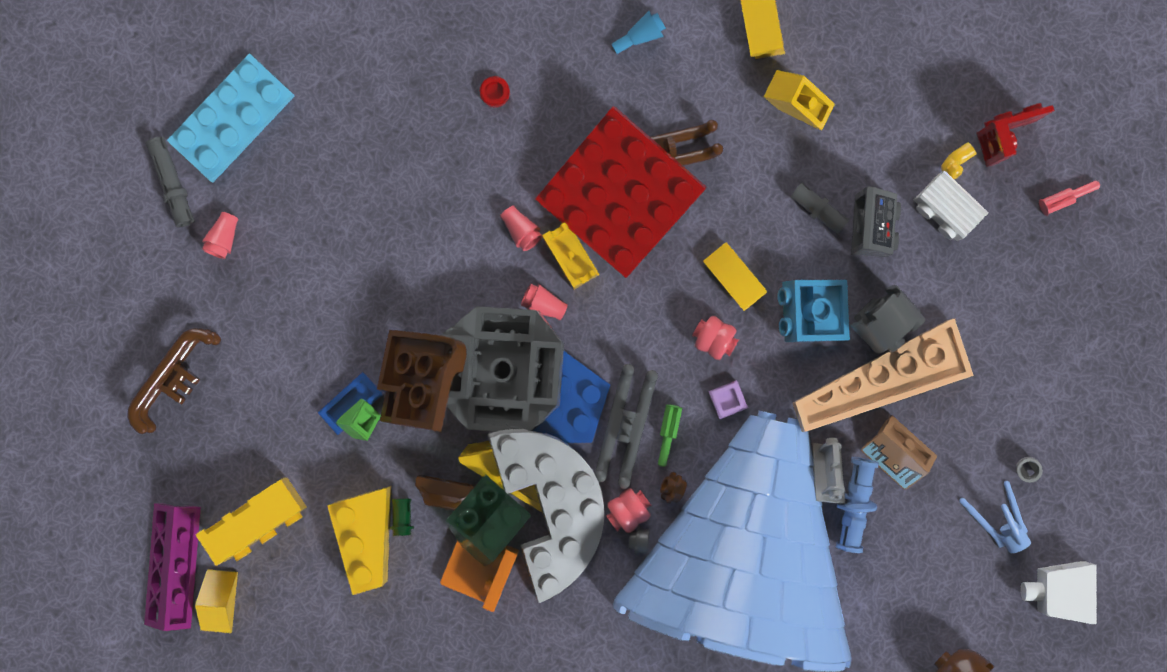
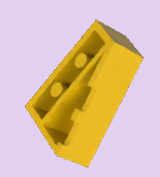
M286 477L249 499L247 503L232 513L229 512L223 516L220 521L210 528L203 529L195 535L216 566L233 557L237 562L252 552L249 546L258 540L261 544H264L277 535L275 531L277 527L283 523L289 527L303 517L300 512L307 508V506Z
M392 486L327 505L352 595L382 587L388 581Z

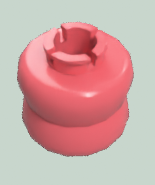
M716 316L709 317L707 322L701 319L692 335L697 338L695 342L696 349L707 352L716 360H720L724 354L730 357L739 339L734 338L737 332L736 328L730 324L723 323Z
M627 488L619 497L608 502L607 507L611 513L606 516L617 531L623 528L626 533H631L639 524L649 520L651 514L647 508L652 505L641 490L635 493L631 488Z

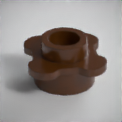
M671 472L670 476L665 477L661 484V499H666V503L669 504L672 501L678 503L686 491V480H683L682 476L677 475L676 472Z

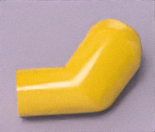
M967 142L950 153L941 165L942 172L946 171L953 179L958 178L963 172V168L960 165L976 155L974 147Z

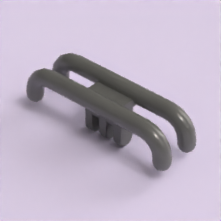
M625 364L622 368L595 470L598 482H604L607 477L616 439L626 442L627 447L618 479V485L622 489L630 486L642 433L658 379L656 371H648L643 382L636 412L624 410L634 373V366L631 364Z

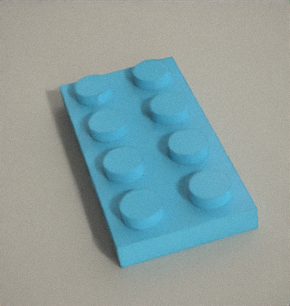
M249 53L167 141L209 181L214 182L295 95Z

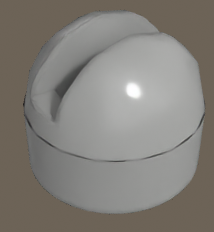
M1033 457L1022 458L1016 466V472L1020 479L1029 483L1037 481L1043 472L1041 464ZM1025 462H1028L1035 473L1029 476L1026 468L1023 466Z

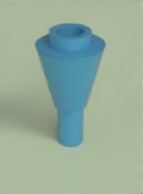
M648 11L627 32V35L613 42L612 46L615 52L619 54L633 44L638 45L664 37L661 31L666 29L658 13L651 15Z

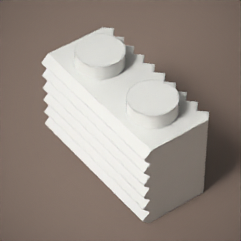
M946 171L939 173L914 199L918 204L916 207L918 212L927 219L932 218L940 225L938 227L939 232L949 240L959 241L964 239L989 213Z

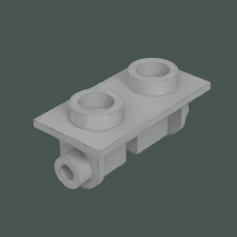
M827 438L825 444L812 443L816 501L845 504L842 446L838 443L837 438Z

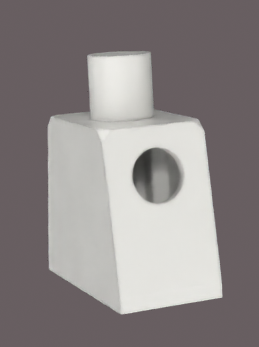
M1080 561L1038 568L1037 582H1022V600L1037 601V611L1047 616L1096 624V565Z

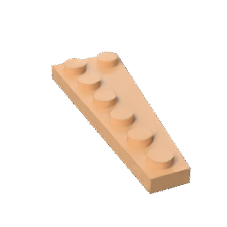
M950 319L905 342L893 353L888 351L796 400L792 404L801 431L806 432L974 375L955 319Z

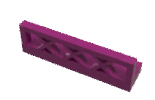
M154 503L144 625L162 631L191 628L198 538L195 534L199 532L201 510L199 506H173ZM165 512H167L166 526L164 524ZM159 577H161V587L159 585ZM157 607L159 609L158 619H156Z

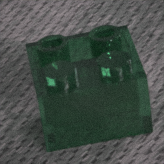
M485 474L445 520V523L460 545L485 567L497 558L532 515Z

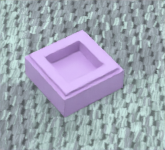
M737 380L708 391L719 419L748 409Z

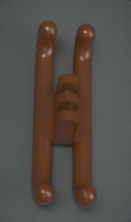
M192 328L178 337L128 407L127 418L136 432L145 434L146 432L153 433L156 430V424L149 418L148 411L161 392H164L179 404L184 403L186 399L177 390L180 389L189 395L193 389L184 381L187 379L197 385L200 378L182 366V363L197 343L203 342L206 345H218L221 337L217 333L209 329Z

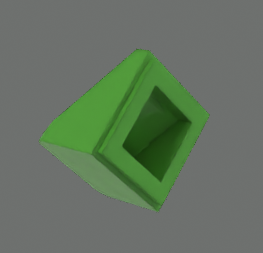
M360 399L337 420L336 424L352 438L368 441L381 414L364 399Z

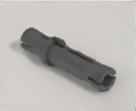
M155 137L148 140L145 144L163 188L164 195L162 197L164 203H168L175 226L179 228L194 223L195 220L186 199L188 197L187 191L182 188L165 138Z

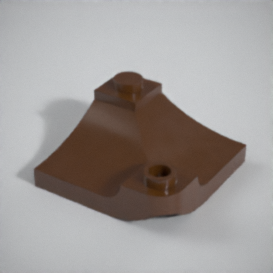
M389 330L377 385L378 390L386 391L380 422L441 432L452 379L457 373L464 370L467 356L465 344L460 340L446 336Z

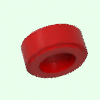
M491 76L485 79L480 86L482 101L493 108L503 106L510 97L508 83L498 76Z

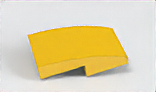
M727 242L703 260L704 264L743 311L767 293V290Z

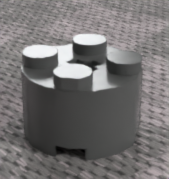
M897 285L886 288L885 291L888 295L877 300L875 297L872 298L855 315L854 319L857 322L850 324L853 330L875 353L882 354L887 349L890 353H893L904 344L905 340L903 337L910 330L912 332L917 330L925 322V318L921 315L922 312Z

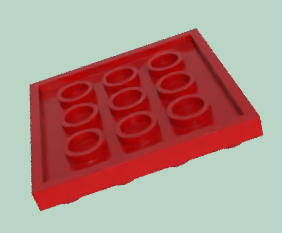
M613 106L535 200L562 223L566 222L574 234L627 278L707 187L619 109Z

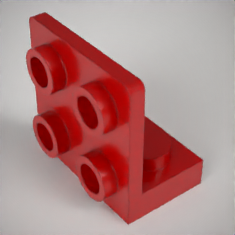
M1042 103L1025 107L1022 112L1014 115L1012 111L994 116L993 120L985 122V128L977 132V137L986 167L999 164L1017 154V139L1014 132L1010 131V129L1037 122L1054 112V106L1051 105L1043 108Z

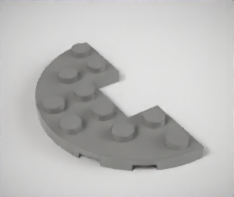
M527 429L496 431L487 435L505 493L509 494L535 485L549 533L547 536L520 545L535 597L538 603H541L571 585L593 558L600 542L604 525L602 491L588 463L577 451L559 438L547 433L542 434L528 431Z

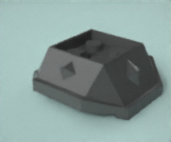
M477 306L453 327L451 326L441 334V336L460 340L466 346L467 356L464 370L453 377L447 407L466 429L494 432L508 429H527L533 432L560 406L564 342L540 311ZM507 362L510 365L511 372L504 379L500 376L499 368L502 363Z

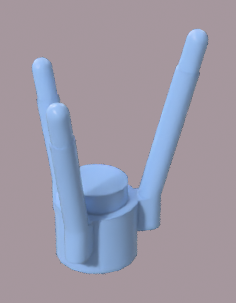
M1004 481V487L1014 518L1007 505L1002 504L1001 509L1008 523L1000 528V535L966 499L960 498V503L994 538L999 548L1006 546L1009 553H1017L1026 549L1031 544L1027 535L1028 530L1023 523L1009 481Z

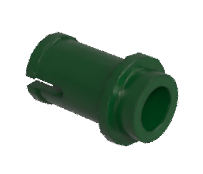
M412 498L392 499L393 526L390 527V530H393V536L411 535V529H414V526H411Z

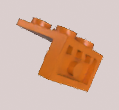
M463 528L440 583L445 587L484 602L482 608L494 612L519 550L470 529Z

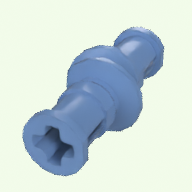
M852 457L851 463L854 466L851 481L848 484L849 493H845L847 503L837 504V508L844 510L845 513L842 517L841 524L843 526L840 541L836 542V548L851 553H863L864 547L861 546L867 523L866 514L867 512L877 510V504L869 500L873 490L875 468H878L879 462L866 458Z

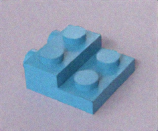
M792 280L782 282L777 298L779 304L783 306L784 318H781L779 321V332L784 336V342L850 340L847 280Z

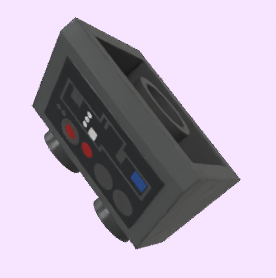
M867 186L855 195L852 255L888 257L893 255V250H897L899 233L895 232V221L900 218L901 203L897 202L896 193Z

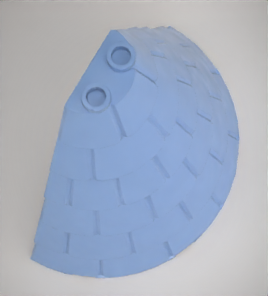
M758 411V416L750 415L729 443L727 450L706 474L705 480L681 508L682 511L658 539V543L635 570L633 577L614 599L613 608L621 614H625L626 610H629L630 620L673 638L690 640L691 635L696 636L698 643L703 644L705 648L780 666H783L786 658L792 659V665L805 670L844 671L845 667L850 668L852 657L844 629L845 623L836 587L838 584L821 508L823 504L816 501L813 473L814 463L809 431H801L798 419L788 417L787 423L775 421L776 414Z

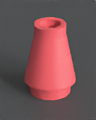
M510 206L500 215L517 248L521 247L523 251H528L542 239L540 228L519 212L515 206Z
M221 212L218 220L202 240L204 243L202 250L212 256L225 259L227 253H231L236 224L239 219L229 213Z
M530 284L521 302V306L527 308L526 310H537L544 316L553 317L558 320L562 319L568 306L567 303L562 302L540 284L537 286Z

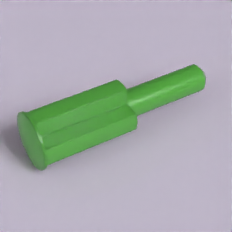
M665 404L666 407L660 431L663 440L658 465L661 467L667 466L672 438L676 439L683 409L677 405Z

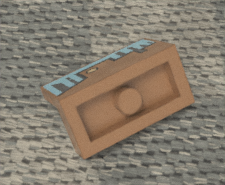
M893 415L883 423L878 434L863 445L861 449L868 458L879 462L878 467L905 490L926 476L937 458L933 451Z

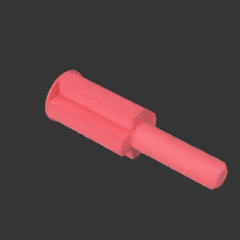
M1095 180L1077 189L1072 190L1068 188L1040 199V209L1045 216H1048L1050 213L1076 203V198L1099 189L1100 183Z

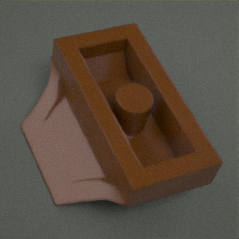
M421 474L416 477L415 483L425 505L455 511L462 505L477 498L479 490L478 485Z

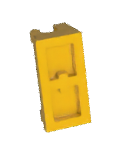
M741 0L751 57L755 56V59L785 54L776 1Z
M566 222L561 224L556 230L548 231L542 235L574 290L599 275L576 234L569 229Z

